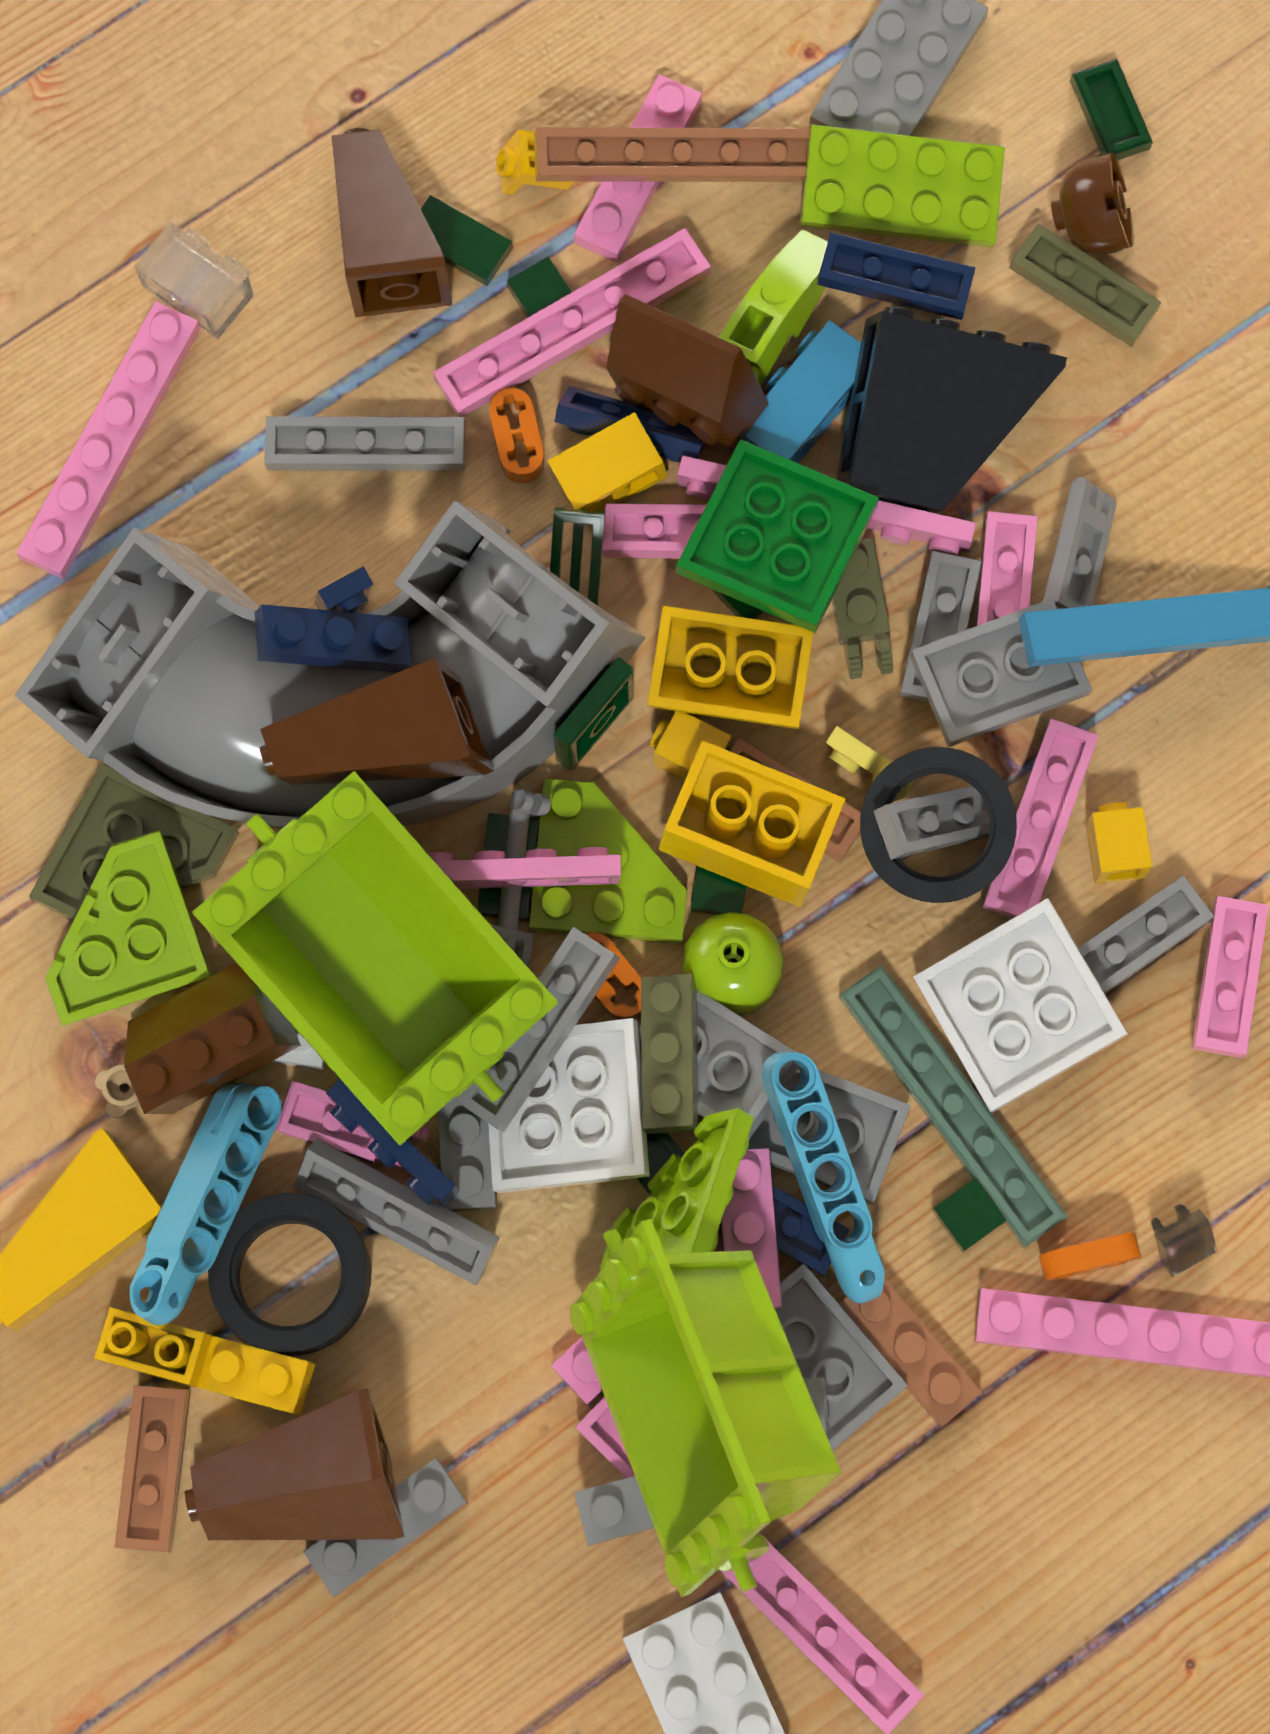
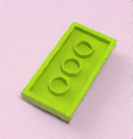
M811 125L800 226L993 247L996 244L1005 147Z

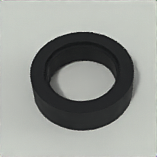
M923 748L909 752L894 760L881 771L871 784L861 810L860 834L862 845L875 872L897 892L923 902L948 903L958 901L984 889L1005 867L1011 856L1016 839L1017 819L1015 806L1002 778L980 758L954 748ZM947 774L966 781L979 792L985 801L990 816L989 839L980 857L965 870L949 876L936 877L924 875L909 868L899 858L890 860L873 812L886 804H891L897 794L907 784L926 775Z
M279 1193L260 1198L236 1213L218 1255L208 1270V1283L212 1301L218 1314L229 1329L238 1337L256 1348L286 1356H299L314 1353L332 1345L355 1325L368 1300L371 1287V1264L362 1237L338 1209L310 1195ZM285 1224H302L321 1231L334 1244L341 1263L339 1289L330 1306L315 1319L295 1326H279L260 1319L247 1305L240 1285L242 1261L251 1244L266 1231Z

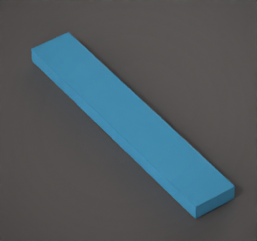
M1270 588L1024 612L1018 620L1029 667L1269 642Z

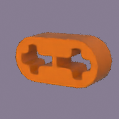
M517 388L502 389L492 397L489 404L490 421L501 468L510 480L517 483H528L535 480L542 473L545 466L544 449L533 403L529 395L523 390ZM514 404L516 410L520 411L518 412L520 428L511 430L508 417L502 415L505 413V405ZM523 441L526 454L532 456L529 458V466L520 468L517 461L513 460L516 458L514 443Z
M597 932L585 933V935L620 957L594 998L606 1013L615 1020L636 1019L640 1017L641 977L609 938ZM615 978L625 990L632 987L638 990L634 994L636 1005L630 1009L624 1003L617 1007L614 1006L612 1002L616 999V993L609 982Z
M1135 1232L1114 1235L1038 1255L1045 1282L1110 1268L1142 1258Z

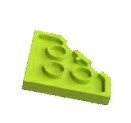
M544 779L542 794L550 797L551 807L546 815L540 816L537 849H554L557 851V857L578 856L577 850L581 848H608L609 855H620L621 878L619 884L533 887L530 931L569 934L572 928L575 927L584 934L597 932L605 935L607 938L683 944L687 889L595 783Z
M161 829L111 845L45 977L62 1026L211 976Z
M739 1108L706 1115L694 1129L695 1136L699 1138L694 1145L685 1152L682 1158L673 1154L648 1183L649 1190L652 1191L649 1197L640 1204L636 1211L627 1207L615 1221L613 1229H618L622 1241L630 1236L641 1221L651 1219L665 1254L713 1252L718 1242L717 1231L725 1207L733 1196V1182L740 1160L744 1157L749 1147L748 1136L754 1117ZM607 1246L599 1270H602L605 1263L612 1258Z

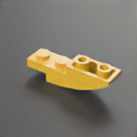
M111 1307L109 1308L94 1359L297 1416L301 1415L315 1364L305 1360L215 1337L170 1323L153 1325L136 1314Z

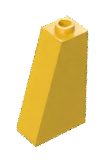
M101 1128L91 1136L1 1252L0 1325L4 1323L7 1328L19 1331L151 1232L163 1205L112 1135L105 1129Z

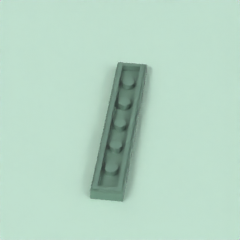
M882 965L839 995L845 1007L972 1179H977L1006 1219L1005 1224L1024 1249L1068 1217Z

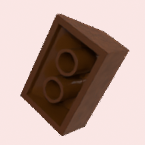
M624 294L621 298L606 369L616 385L615 393L632 407L637 408L641 404L652 409L657 417L671 426H676L677 423H680L690 428L699 439L710 445H714L717 441L735 450L740 439L742 440L769 404L742 349L627 294Z
M235 963L128 1021L124 1068L144 1114H174L217 1091L222 1085L240 1079L298 1048L301 1044L291 1023L243 969Z

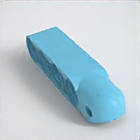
M790 1051L776 1052L768 1057L763 1064L761 1072L762 1084L815 1231L820 1240L825 1244L836 1278L844 1294L857 1304L876 1299L881 1296L883 1290L885 1270L872 1237V1219L818 1068L814 1061L805 1054ZM788 1061L796 1063L801 1073L799 1083L791 1090H786L782 1087L778 1076L780 1068ZM811 1111L818 1119V1130L812 1138L803 1140L797 1132V1122L803 1113ZM830 1161L836 1169V1179L831 1187L821 1190L815 1182V1172L820 1164ZM848 1211L854 1219V1228L848 1237L839 1240L833 1232V1223L839 1214Z
M232 1082L222 1085L215 1093L151 1229L146 1243V1252L130 1284L129 1297L131 1306L136 1315L149 1323L164 1325L174 1320L184 1308L198 1276L208 1271L214 1263L280 1119L281 1100L273 1088L263 1085ZM147 1287L149 1295L147 1300L143 1302L140 1298V1291Z

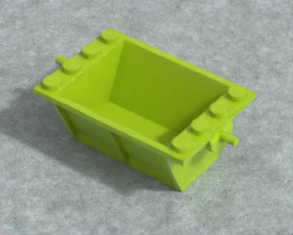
M355 771L298 820L293 819L277 834L258 813L249 819L245 824L264 845L246 860L248 864L192 912L194 916L399 1146L454 1097L458 1098L474 1082L493 1103L497 1101L505 1092L486 1071L504 1056L503 1053L559 1003Z
M651 1219L641 1221L624 1241H622L618 1229H611L605 1232L603 1237L612 1258L605 1263L604 1268L588 1284L586 1290L577 1301L571 1305L570 1320L575 1332L583 1338L665 1554L666 1574L671 1584L678 1588L681 1597L690 1595L717 1570L729 1571L733 1569L741 1592L751 1590L757 1584L749 1563L770 1550L766 1537L761 1536L760 1531L771 1521L800 1510L841 1473V1470L752 1252L727 1251L665 1254Z

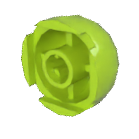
M727 912L711 916L694 929L684 946L681 971L682 974H693L696 988L702 994L714 999L735 1014L743 1016L755 1013L771 1001L782 980L784 958L779 940L765 923L749 914Z

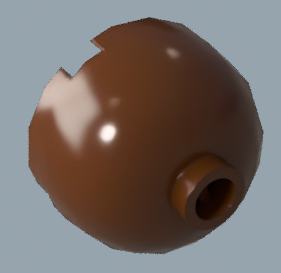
M1114 153L1094 155L1076 163L1067 171L1060 183L1059 200L1051 202L1052 216L1056 229L1058 231L1066 229L1071 242L1085 252L1110 254L1131 248L1134 245L1131 208L1126 209L1123 194L1127 192L1120 164Z

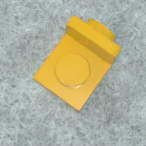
M518 129L498 151L496 172L498 176H501L503 194L513 195L522 184L568 190L575 181H536L534 132Z

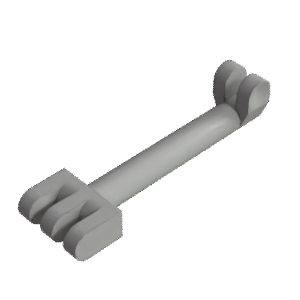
M523 789L515 790L512 793L505 859L526 857L530 817L544 816L549 812L551 799L548 795L533 794L531 791ZM522 887L501 888L497 926H491L528 967L531 962L534 934L517 930Z

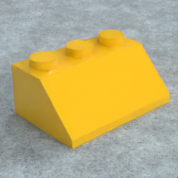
M663 606L647 707L799 729L814 632L797 625Z
M702 740L665 826L658 850L801 908L846 798Z

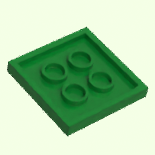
M740 439L676 565V574L816 633L878 507L879 497Z

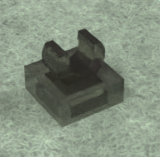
M1178 1204L1175 1206L1178 1221L1167 1227L1163 1226L1157 1217L1151 1219L1161 1263L1171 1277L1217 1253L1211 1223L1200 1209L1190 1214L1184 1205Z

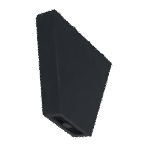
M885 307L884 311L867 318L865 321L836 480L877 496L879 501L937 513L946 508L1066 367L1067 357L1052 354L1051 347L1046 344L1023 342L1022 346L1005 342L1006 336L999 332L979 330L976 334L959 330L960 324L952 320L935 318L931 319L929 323L913 319L914 312L908 309Z

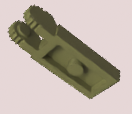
M861 539L832 599L839 644L844 646L850 679L862 677L863 660L859 653L858 643L872 640L875 642L876 662L880 673H893V659L889 642L890 627L874 539Z

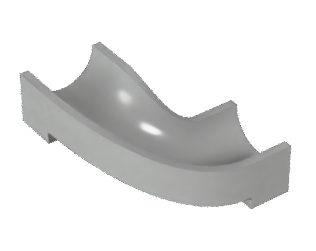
M455 500L394 584L402 592L385 606L366 614L407 617L411 667L436 658L460 676L494 772L477 776L364 781L403 826L422 823L461 811L495 796L529 775L555 753L553 734L615 660L620 657L628 663L646 638L632 626L612 616L545 568L508 535L510 530L498 520ZM133 528L14 696L87 758L102 760L132 783L169 802L206 815L246 823L258 813L269 827L284 828L293 819L298 820L340 783L291 785L277 778L276 775H270L260 754V747L265 745L260 729L398 672L258 661L255 611L260 605L188 546Z

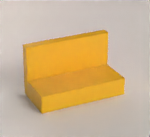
M635 412L547 460L574 511L575 509L594 513L595 511H604L605 504H620L668 477L662 459Z

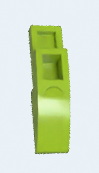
M801 230L766 267L747 292L719 338L742 349L760 387L789 336L792 335L798 338L826 287L819 286L817 283L828 241L805 230Z

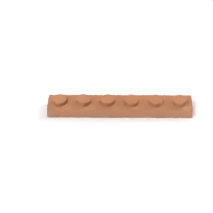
M536 127L533 133L536 181L804 182L810 129Z

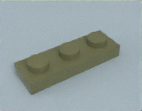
M1039 223L1010 263L1009 269L1130 347L1137 341L1161 305V301Z
M692 973L641 977L642 1130L647 1134L694 1131L698 1126L697 988Z

